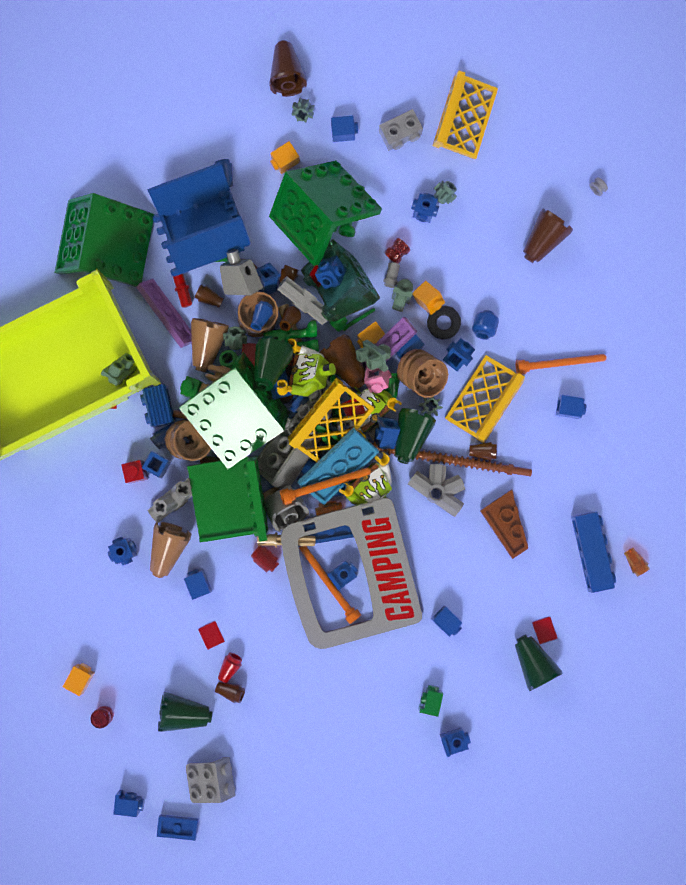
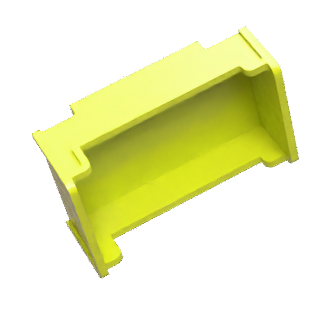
M98 269L77 280L78 289L0 327V461L21 450H28L128 400L129 396L151 385L158 386L161 384L159 378L152 373L111 291L114 289L112 283ZM125 353H128L135 361L133 365L137 367L136 371L120 385L115 386L109 383L108 377L101 375L102 370Z

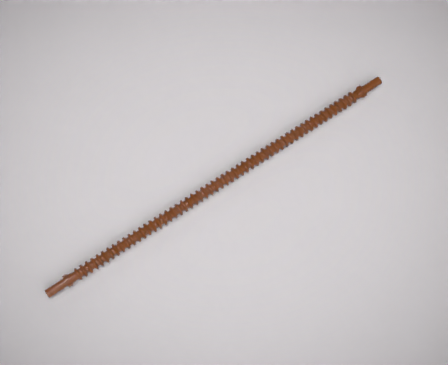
M173 411V417L187 419L182 411ZM320 438L318 444H319L320 442H323V444H325V442L322 440V438ZM376 441L372 443L379 450V453L385 452L388 455L394 454L395 456V448L381 449L377 447ZM425 449L419 451L416 456V460L421 458L422 461L427 459V462L429 460H432L433 463L438 461V464L443 462V464H454V466L458 464L460 467L464 465L465 468L470 466L471 469L475 467L476 470L479 468L482 471L487 469V472L490 470L493 473L498 471V474L504 472L507 475L517 474L529 477L532 475V469L515 467L513 464L503 465L502 462L497 464L496 461L491 463L490 460L486 462L485 459L480 461L479 458L475 460L474 457L472 459H469V457L464 458L463 456L458 457V455L454 457L452 454L448 456L447 453L442 455L439 452L437 454L436 451L433 453L430 450L425 452Z

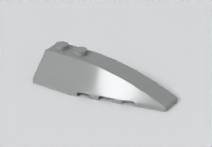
M327 380L324 388L312 393L306 404H301L298 407L296 415L292 419L288 418L284 431L268 441L258 456L260 475L272 486L279 489L291 486L309 460V456L298 448H293L289 445L288 436L332 384L330 381ZM330 409L327 412L328 419L333 409ZM321 437L316 438V444H318ZM305 439L301 445L305 448L314 447V439Z

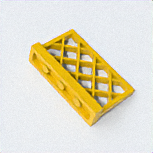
M458 70L453 77L432 146L436 148L443 147L476 159L498 88L465 76V72ZM465 82L472 84L475 91L467 95L464 88ZM487 90L492 92L491 98L484 101L481 91ZM477 94L481 103L473 106L469 97ZM465 99L469 109L462 112L459 102ZM480 106H483L486 112L482 118H479L475 111ZM471 111L475 121L468 124L464 114ZM460 116L464 126L456 129L453 121ZM477 123L480 133L474 136L469 126ZM466 128L470 138L462 141L458 132ZM455 134L459 143L456 145L448 144L449 136ZM471 140L475 146L473 153L467 151L464 145Z
M485 355L446 415L445 420L472 435L481 443H485L524 383L525 376L515 373ZM486 362L494 365L495 372L484 374L483 367ZM508 373L512 378L509 382L501 384L498 374ZM496 375L498 385L487 387L485 377ZM483 378L485 388L474 390L473 382L476 379ZM499 388L501 393L499 398L490 400L488 390ZM486 391L488 401L477 403L475 393ZM473 394L475 404L464 406L462 400L464 396ZM489 404L490 412L480 416L478 406ZM476 407L478 417L467 419L465 409ZM463 410L465 419L456 421L451 416L455 411ZM479 419L480 427L475 433L469 429L468 422Z
M336 378L288 436L289 445L293 448H298L311 459L318 462L320 458L317 451L330 450L336 445H331L330 436L341 434L342 439L344 434L351 430H343L342 421L353 419V427L358 430L375 408ZM344 392L351 395L350 403L340 404V397ZM356 405H364L368 408L364 414H355ZM352 406L353 416L342 417L341 408ZM338 408L339 417L328 419L327 412L330 409ZM340 421V431L329 432L328 423ZM326 423L327 432L315 434V427L318 424ZM327 436L328 445L317 447L316 438ZM305 439H314V447L305 448L301 445Z

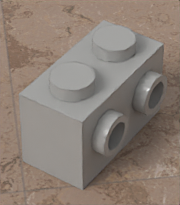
M411 109L380 124L378 132L387 150L390 151L402 148L409 141H417L422 135L423 127L414 110Z

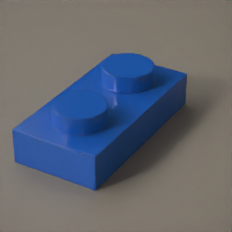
M159 815L156 837L196 841L199 819Z

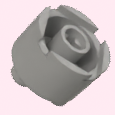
M285 486L283 488L293 489L292 486ZM279 490L272 495H268L264 500L265 511L276 531L280 532L288 524L304 520L306 516H309V510L302 496L295 498L291 504L284 505Z

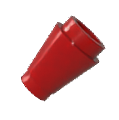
M229 652L224 657L218 679L228 683L242 666V658L235 653Z

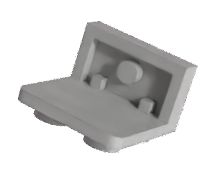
M222 757L213 762L189 763L186 765L189 794L192 803H223L236 796L230 757Z

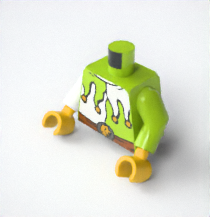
M288 339V343L294 345L292 347L294 353L299 352V354H296L294 358L289 385L285 380H279L277 382V392L279 395H286L288 392H291L290 394L308 397L316 390L326 386L328 376L334 375L336 372L335 365L333 363L329 364L321 353L303 345L299 347L294 339Z
M357 387L350 388L375 408L357 430L365 438L366 436L363 432L374 426L378 422V417H384L390 410L396 412L397 410L394 409L396 403L402 405L399 400L385 390H382L380 393H370L369 389L366 388L361 393Z
M382 452L383 457L381 459L377 455L375 456V460L378 463H371L367 467L371 469L370 475L354 479L349 484L345 482L346 489L344 491L339 489V492L345 495L352 504L359 505L387 498L386 495L392 490L390 486L392 479L388 464L390 457L385 452Z

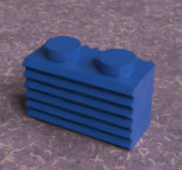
M162 384L142 389L143 394L140 395L142 405H146L147 413L144 414L146 423L150 424L152 428L175 423L167 385Z

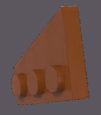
M511 489L481 509L480 512L511 559H514L529 548L514 500L513 490Z

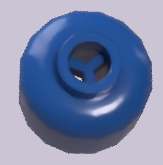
M490 310L479 312L475 315L472 331L477 338L488 340L496 335L499 319Z

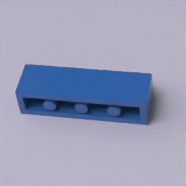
M590 512L572 516L571 520L588 592L595 593L614 589L616 576L614 572H611L610 568L612 559L610 553H607L605 545L608 542L606 535L602 533L601 526H603V520L601 515H598V512Z

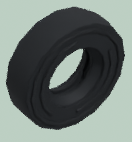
M447 305L442 306L432 315L429 314L427 319L429 332L435 338L441 340L454 337L459 332L461 326L459 313L453 307ZM440 316H448L450 318L451 326L448 329L443 330L438 327L437 319Z

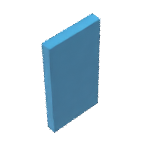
M353 427L297 482L301 487H305L360 470L379 453V450ZM338 484L310 494L325 505L345 484Z

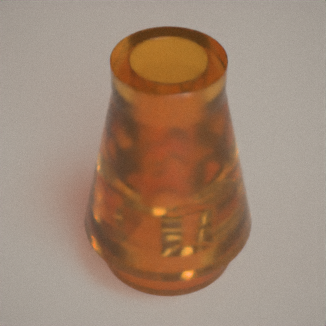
M634 547L624 552L632 573H635L637 577L650 570L649 563Z

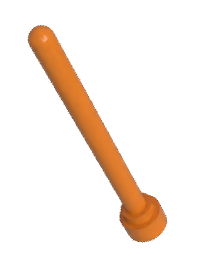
M605 354L538 362H529L524 359L516 360V373L525 375L530 370L603 362L607 359V356Z
M363 468L296 490L282 489L280 490V496L283 504L288 505L297 497L370 475L371 469Z
M300 546L299 549L346 612L344 614L347 622L351 624L362 616L358 609L355 610L354 607L349 605L307 546Z

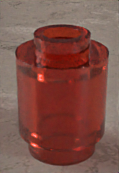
M258 546L250 556L254 559L253 562L266 573L269 570L273 572L279 565L277 562L279 558L267 547Z

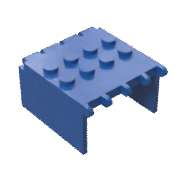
M220 162L147 189L158 214L152 217L155 223L162 222L163 225L157 228V234H166L167 240L161 243L162 248L168 249L170 253L166 257L167 263L174 262L176 268L170 270L171 276H178L227 257L226 252L229 250L238 249V253L245 251L244 247L250 245L243 220L230 192Z

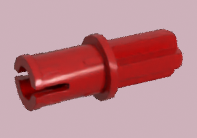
M184 273L173 276L176 286L174 290L178 293L181 307L187 308L191 306L192 301L188 291L190 287L186 284Z

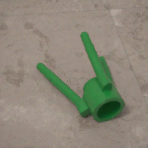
M347 294L336 311L330 316L331 320L329 323L337 332L341 330L345 332L349 327L373 313L375 308L347 323L348 320L345 317L361 301L358 298L343 314H339L349 297Z

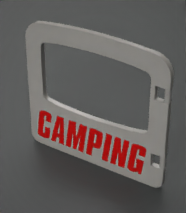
M381 498L309 519L292 522L282 530L281 544L291 591L308 641L315 648H331L414 625L422 620L421 607L396 511L391 499ZM373 506V513L363 515L362 509ZM315 523L316 528L304 530L303 525ZM347 525L350 527L355 538L365 570L372 602L373 617L360 623L331 631H323L317 620L306 586L299 555L298 540L303 536Z

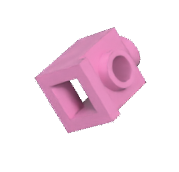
M366 366L364 383L370 393H380L383 389L388 388L389 378L392 375L389 370L385 372L379 368L370 370ZM379 371V375L376 376L374 372Z

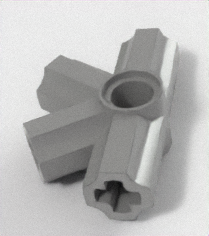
M287 276L277 288L278 291L292 301V304L305 314H309L321 325L326 323L333 313L321 304L314 295L305 288H301Z
M441 464L429 465L428 478L419 471H416L407 485L426 497L429 502L436 504L455 518L464 505L462 501L453 496L465 490L464 482L459 474L445 480L446 466ZM433 489L438 490L440 498H433L431 491Z
M187 478L184 482H178L172 489L153 502V506L147 511L155 522L159 523L173 511H177L188 502V499L192 497L190 479Z

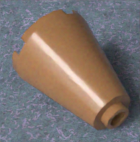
M192 318V365L196 366L195 370L207 372L209 364L213 365L224 341L223 333H228L229 325Z
M158 522L155 523L150 560V571L153 576L163 578L169 575L191 540L192 534L188 530L184 533L182 531L183 527L167 522H161V525H158Z

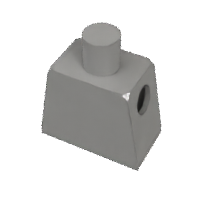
M238 249L227 251L229 261L220 265L224 294L251 296L262 289V283L252 260L240 259Z

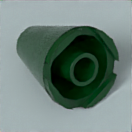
M264 336L258 340L255 346L254 384L260 391L272 390L293 359L294 350L286 340H276L275 336Z
M402 408L398 413L400 432L395 445V457L398 458V462L403 464L414 461L436 423L434 417L427 413H424L423 416L418 414L419 410Z
M525 634L516 639L515 649L529 692L563 674L560 667L532 636L527 637Z
M163 692L159 710L158 732L206 727L207 723H211L212 711H209V706L169 692Z

